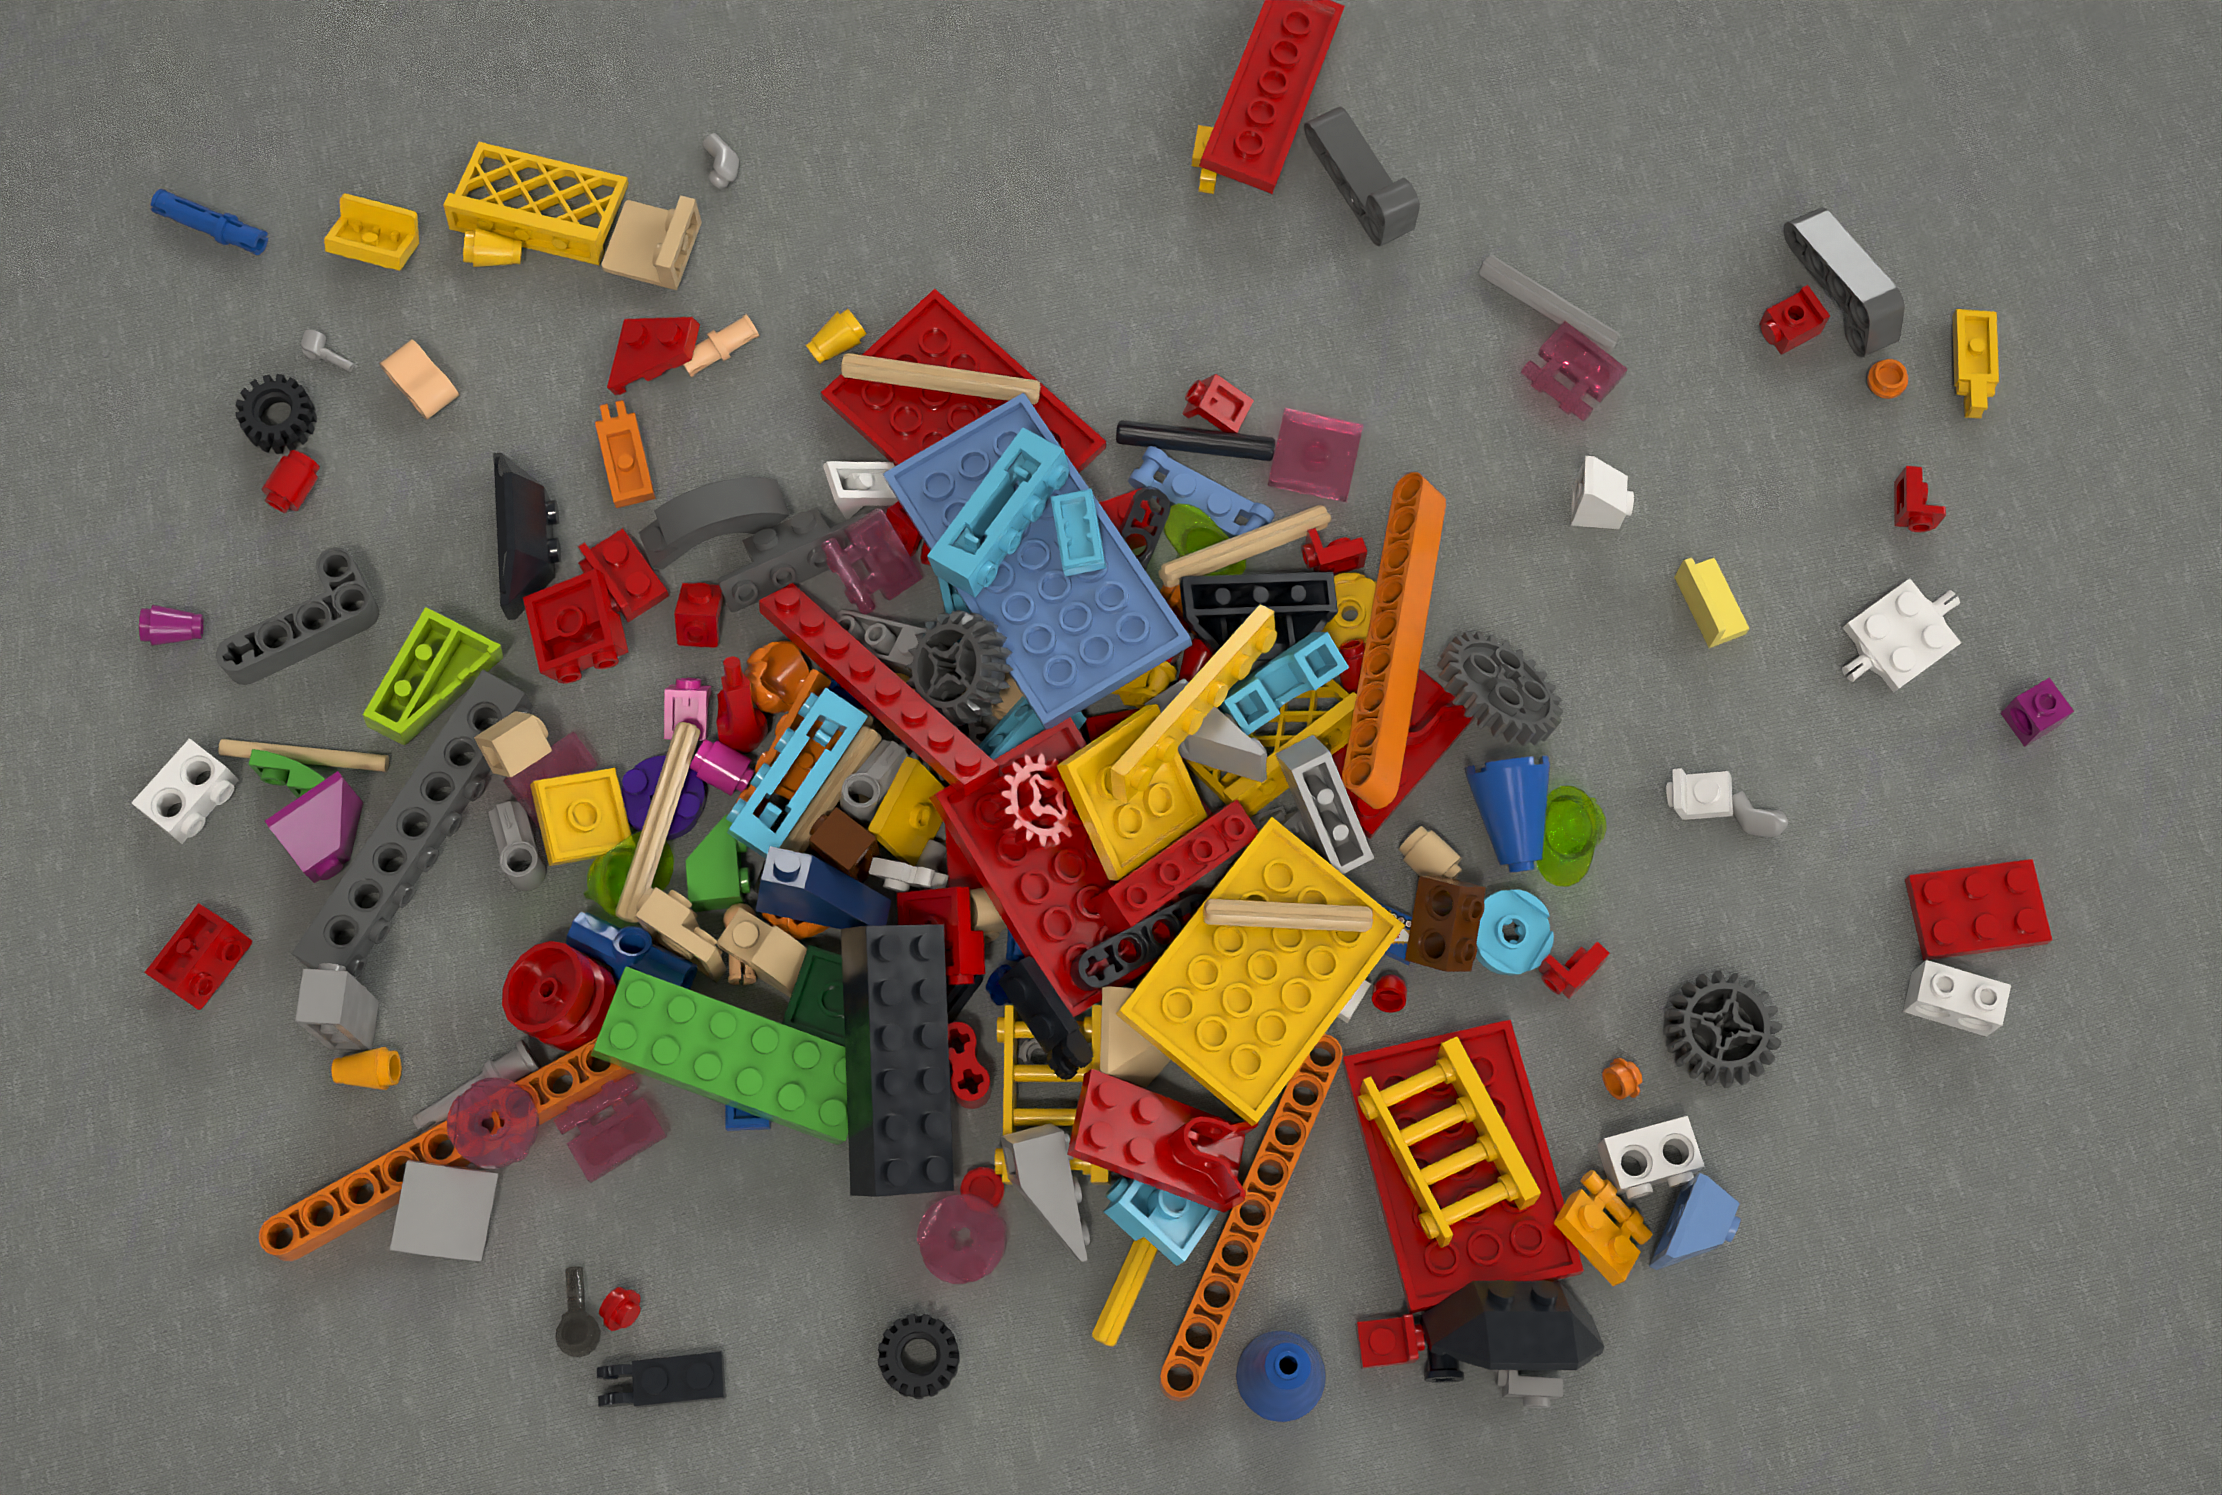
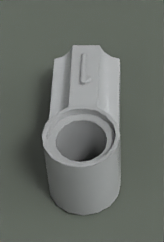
M883 739L859 770L845 779L841 790L840 810L859 825L869 823L875 816L878 806L884 799L906 756L910 757L905 749L894 741L890 742ZM855 794H862L870 800L866 803H856L850 797Z
M508 801L498 804L488 813L500 854V866L515 888L523 891L533 890L544 881L546 867L539 855L526 804L523 801ZM522 860H532L531 865L525 871H514L515 866Z

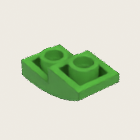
M252 749L248 765L261 777L260 780L278 786H284L287 782V787L297 798L325 780L309 767L293 759L268 751Z

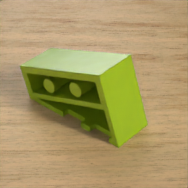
M425 607L363 713L367 727L405 746L473 685L482 670L488 672L503 659L501 645Z

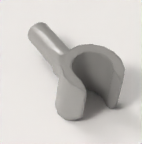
M305 330L301 347L306 358L310 360L323 359L348 372L352 371L354 363L324 348L327 340L325 335L315 330Z

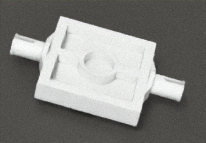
M1910 578L1842 627L1855 643L1859 657L1842 667L1844 676L1855 667H1858L1856 671L1846 677L1849 681L1854 682L1859 676L1870 669L1882 677L1893 693L1961 644L1960 640L1945 623L1943 617L1944 614L1960 604L1958 596L1945 605L1944 603L1955 595L1953 591L1948 590L1932 603L1925 598Z

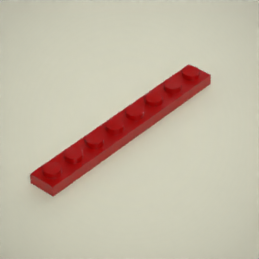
M793 583L759 600L760 613L964 797L999 777V765Z

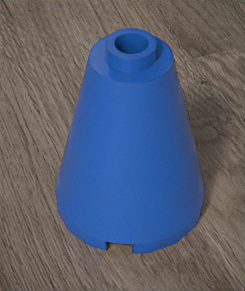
M1533 756L1487 762L1479 773H1475L1474 765L1465 767L1468 784L1499 865H1508L1509 873L1534 870V861L1542 860L1550 772L1549 756L1539 758V764L1534 765Z
M1288 1331L1268 1332L1255 1338L1242 1352L1236 1373L1239 1394L1247 1406L1263 1419L1276 1422L1297 1420L1309 1413L1320 1400L1326 1379L1325 1367L1317 1349L1304 1337ZM1279 1363L1289 1366L1293 1374H1284L1279 1368Z

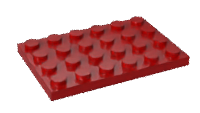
M935 288L862 354L864 356L1037 380ZM842 373L820 392L822 400L884 457L893 462L894 466L899 465L1008 402L1007 400L844 377ZM1040 383L1039 400L1037 404L1032 405L1061 448L1064 449L1073 466L1080 473L1106 449V441Z
M1070 717L1053 728L1044 730L994 759V761L999 765V777L1003 776L1001 769L1022 756L1029 755L1031 758L1035 755L1043 754L1045 763L1056 759L1058 764H1060L1085 747L1087 743ZM994 780L966 797L959 793L952 785H949L929 799L1025 958L1031 956L1035 959L1073 1017H1076L1102 1000V988L1091 992L1078 988L1070 975L1071 964L1081 953L1113 937V934L1090 902V899L1117 880L1108 879L1077 810H1074L1072 814L1080 821L1078 825L1069 828L1072 833L1069 838L1061 840L1060 844L1047 849L1040 847L1030 850L1028 842L1020 845L1015 844L1016 833L1014 831L1006 834L1002 832L1006 824L1004 818L996 819L994 817V813L1001 810L1000 804L991 801V796L1000 792V789L993 784ZM1177 894L1141 921L1180 901L1179 895ZM1188 913L1178 919L1182 926L1187 924L1191 915ZM1155 922L1152 927L1153 937L1157 942L1167 944L1170 939L1168 927L1162 922ZM1121 940L1118 945L1119 956L1125 962H1134L1136 958L1135 947L1131 942ZM1161 956L1104 987L1124 986L1152 968ZM1105 958L1090 965L1085 969L1088 977L1094 976L1097 972L1110 965Z
M1511 1019L1343 1057L1342 1064L1409 1314L1431 1309L1472 1281H1555L1583 1273L1584 1269L1578 1249L1554 1224L1564 1205V1200ZM1454 1037H1458L1541 1194L1535 1204L1519 1210L1514 1200L1509 1202L1507 1199H1504L1449 1225L1453 1233L1452 1239L1447 1246L1441 1248L1436 1238L1429 1239L1425 1234L1418 1217L1422 1211L1375 1120L1368 1121L1363 1114L1358 1102V1096L1361 1095L1360 1089L1363 1080L1370 1076L1380 1092L1436 1066L1441 1044ZM1443 1081L1387 1108L1400 1131L1457 1104L1456 1099L1460 1097L1452 1083L1446 1084ZM1463 1120L1408 1146L1418 1168L1421 1170L1476 1144L1477 1138L1480 1135L1472 1121L1467 1123ZM1484 1159L1428 1187L1441 1210L1498 1183L1497 1178L1501 1175L1494 1161L1487 1162Z

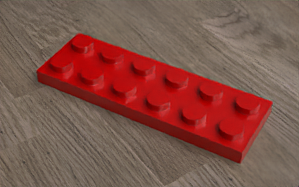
M1331 0L1264 1L1201 157L1199 167L1273 194L1345 8L1344 5Z

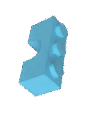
M1313 632L1246 676L1243 680L1234 684L1229 689L1224 702L1216 708L1223 714L1228 713L1231 715L1239 728L1248 736L1281 714L1278 709L1285 703L1304 692L1317 690L1348 669L1349 666L1328 632Z

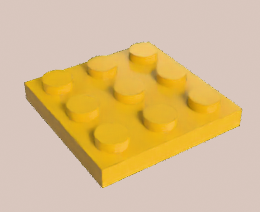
M1158 704L1146 705L1057 765L1109 880L1122 879L1207 818V814L1178 750L1170 762L1163 763L1153 774L1148 787L1142 792L1138 791L1127 804L1113 797L1110 769L1161 714Z

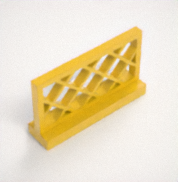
M478 142L455 194L448 193L443 206L450 230L465 233L466 230L475 231L477 227L514 238V240H522V247L600 265L605 254L603 244L629 183L628 177ZM485 157L500 160L504 165L487 173H484L480 167ZM529 167L538 169L541 174L521 182L516 172ZM510 175L515 185L496 193L491 182ZM565 176L576 179L578 184L559 191L553 182ZM547 184L553 194L534 202L528 192ZM602 185L615 188L611 195L596 200L591 192L592 189ZM485 186L490 196L480 200L467 197L469 191ZM584 193L590 204L571 211L566 200ZM522 195L528 205L515 209L504 206L502 202ZM559 204L565 214L553 218L542 215L540 211ZM597 213L601 219L598 228L582 225L578 222L579 219Z
M1331 679L1322 685L1323 687L1304 692L1295 697L1310 698L1309 711H1287L1289 701L1280 707L1279 712L1281 714L1269 721L1278 722L1276 736H1255L1256 730L1249 734L1248 737L1256 738L1263 747L1275 746L1274 752L1266 759L1267 779L1263 782L1241 776L1233 784L1225 788L1219 782L1221 771L1223 770L1183 758L1182 761L1226 805L1238 800L1250 818L1289 788L1275 755L1276 753L1312 735L1330 751L1331 755L1348 743L1357 694L1355 692L1347 693L1338 683ZM1318 698H1336L1340 701L1329 711H1316ZM1286 722H1307V727L1297 735H1284Z

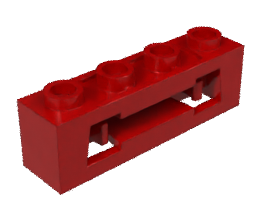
M1235 800L1212 813L1122 879L1115 881L1090 899V902L1114 936L1140 922L1248 845L1259 831L1239 801Z

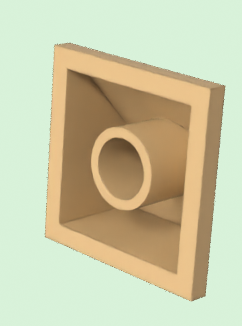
M1102 987L1100 1072L1141 1088H1147L1171 1059L1116 1015V1012L1135 989Z

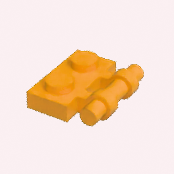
M1590 1170L1580 1180L1590 1191V1194L1587 1195L1583 1189L1570 1194L1554 1224L1612 1286H1615L1626 1280L1641 1253L1630 1241V1237L1632 1236L1639 1245H1642L1651 1238L1652 1232L1643 1223L1644 1217L1634 1207L1629 1208L1616 1195L1617 1188L1608 1179L1602 1180L1594 1170ZM1604 1207L1617 1220L1615 1224L1603 1212Z

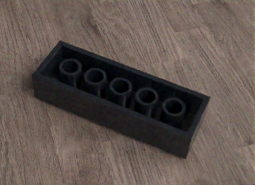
M944 924L861 926L841 929L850 1196L880 1197L954 1191Z

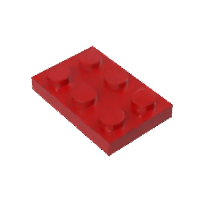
M2033 859L1913 874L1904 879L1923 961L2046 945L2053 940Z

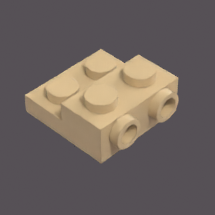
M657 887L655 889L649 888L642 895L636 907L638 912L635 916L642 928L650 934L653 941L671 953L696 964L698 971L717 983L727 970L721 958L722 951L715 946L717 941L707 932L700 929L696 921L698 915L690 909L692 903L674 890H671L667 895Z

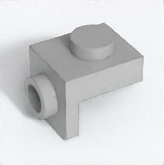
M1495 1370L1496 1386H1502V1398L1523 1399L1524 1407L1550 1408V1401H1556L1563 1397L1562 1378L1518 1376V1370Z

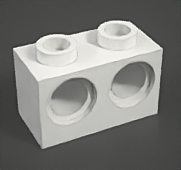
M189 738L132 801V804L179 843L183 844L188 837L195 836L203 828L206 817L217 805L223 804L230 798L234 791V785L239 779L225 765ZM211 771V775L205 783L195 785L196 779L201 773ZM182 803L178 814L173 817H167V812L172 805Z
M1926 960L1911 973L1903 1012L1987 1037L2003 1026L2011 985Z
M1688 1116L1604 1138L1597 1145L1607 1179L1618 1190L1616 1195L1626 1193L1628 1200L1653 1193L1652 1186L1663 1182H1668L1669 1188L1685 1185L1694 1178L1693 1174H1696L1704 1167ZM1664 1145H1673L1679 1149L1682 1155L1681 1164H1671L1664 1158ZM1623 1156H1631L1639 1162L1641 1167L1639 1176H1630L1624 1172L1621 1166V1158Z

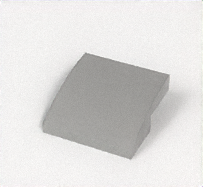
M407 1160L390 1250L451 1259L482 1261L499 1173Z

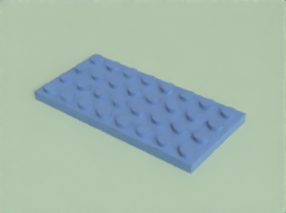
M1024 393L883 473L888 486L930 551L1023 427L1061 447ZM1067 455L1066 458L1070 470L1065 484L1059 490L1053 491L1046 501L1045 509L1036 522L1029 524L1022 534L1018 548L1014 553L1007 554L998 566V572L993 582L988 587H983L976 598L953 585L970 613L980 614L986 620L992 621L995 625H998L997 632L1007 637L1003 647L1008 648L1013 653L1005 661L1007 665L1014 669L1009 674L1045 730L1053 728L1192 646L1191 637L1095 496L1094 501L1106 569L1065 577L1051 497L1089 489ZM1018 480L1013 486L1014 491H1016L1019 487ZM985 534L981 538L980 545H982V543L986 539Z

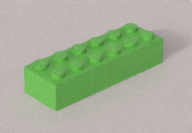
M625 967L591 1056L832 1144L840 1145L846 1141L848 1135L845 1047L635 969Z

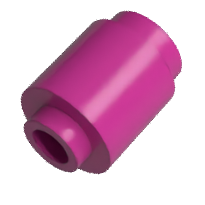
M705 739L689 766L690 769L697 772V778L730 796L733 795L735 790L740 792L745 790L755 773L753 769L749 768L752 759L718 740L713 743Z

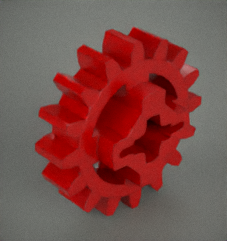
M1038 754L1031 758L1029 755H1025L1013 760L1014 762L1001 769L1003 776L994 779L993 782L1000 789V792L992 795L991 801L1000 804L1001 810L994 813V817L996 819L1004 818L1006 821L1002 832L1006 834L1014 831L1016 833L1015 844L1020 845L1028 842L1030 850L1040 847L1047 849L1060 844L1061 840L1067 839L1072 835L1069 828L1078 825L1080 820L1072 814L1077 809L1061 774L1057 771L1058 760L1053 759L1045 763L1043 754Z

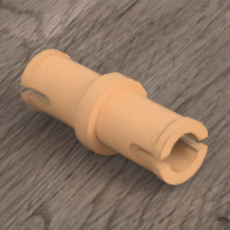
M745 314L741 319L717 333L714 330L707 334L708 338L695 346L692 360L683 364L690 377L695 376L694 374L719 359L723 361L729 359V353L754 338L760 337L748 315Z

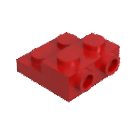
M593 569L523 597L539 672L558 681V683L576 682L582 678L581 671L593 666L596 669L614 667L619 663V656L629 653L620 615L612 611L604 574L601 571Z
M950 887L897 893L898 925L944 924L945 969L948 985L974 984V975L985 974L984 932L971 931L969 887Z

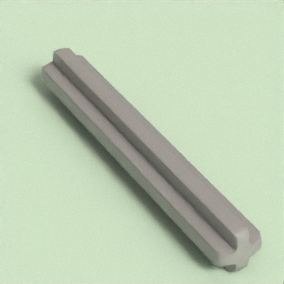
M1489 255L1482 263L1479 270L1480 276L1603 352L1610 353L1620 339L1619 332L1493 255Z

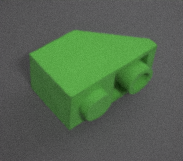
M725 815L685 860L688 900L692 903L691 907L694 912L728 909L734 904H745L744 893H751L749 868H742L741 853L748 852V847L727 833L732 825L731 822L726 820L728 815Z

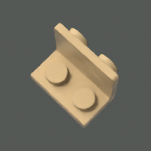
M680 195L676 209L671 208L670 210L631 200L625 201L601 264L603 271L677 290L702 223L696 199Z

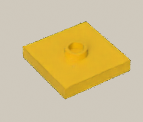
M906 756L867 831L873 834L900 862L915 866L928 840L934 839L943 822L929 798L945 787L919 760Z
M615 768L536 780L530 784L549 866L628 853L634 849Z

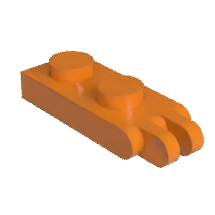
M624 400L615 402L618 416L612 418L608 404L599 405L602 420L595 421L611 494L616 508L656 499L635 412L627 414Z

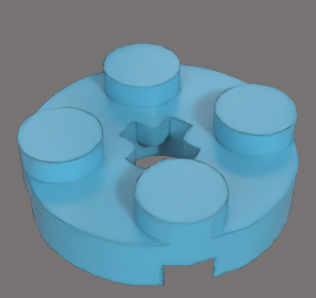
M1501 890L1484 897L1485 909L1480 920L1476 943L1477 960L1488 970L1508 976L1519 975L1540 966L1545 957L1550 953L1554 941L1553 931H1550V924L1547 919L1550 915L1545 905L1537 897L1523 890ZM1514 922L1517 925L1515 933L1519 936L1518 941L1509 940L1507 942L1503 937L1502 927Z

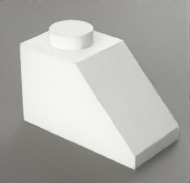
M1585 456L1572 487L1571 526L1620 529L1625 516H1631L1633 510L1634 493L1633 491H1627L1628 476L1594 456Z

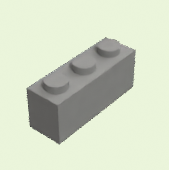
M1312 735L1276 753L1277 760L1319 855L1342 874L1374 859L1330 751Z
M322 963L318 965V969H303L295 1022L328 1049L349 1051L372 1050L379 1001L367 990V987L361 985L356 980V977L346 971V967L338 964Z

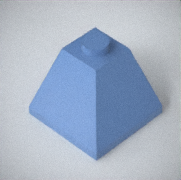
M1701 1173L1696 1175L1681 1188L1649 1267L1659 1270L1714 1250L1722 1245L1724 1241L1731 1242L1741 1221V1218L1735 1216L1740 1203L1708 1176Z

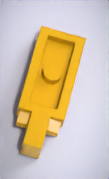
M1956 309L1952 315L1954 386H1956V395H1965L1963 401L1965 418L1981 419L1982 413L1988 408L1987 397L1995 395V387L1999 383L1997 312Z

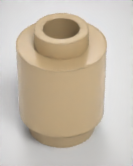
M1423 826L1416 829L1399 848V851L1405 856L1403 861L1419 876L1456 879L1462 871L1458 866L1462 857L1433 830L1428 832Z

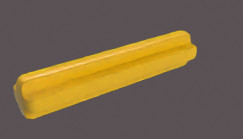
M1145 1237L1133 1241L1092 1332V1337L1106 1346L1113 1347L1116 1345L1158 1252V1249Z

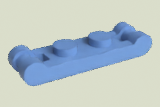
M1153 446L1147 448L1142 456L1144 461L1140 469H1134L1128 479L1129 484L1136 490L1148 486L1158 488L1167 496L1172 509L1228 539L1270 524L1275 516L1274 512L1266 505L1254 503L1169 458L1162 450ZM1157 471L1167 476L1162 484L1153 479ZM1240 515L1249 519L1245 526L1235 523Z

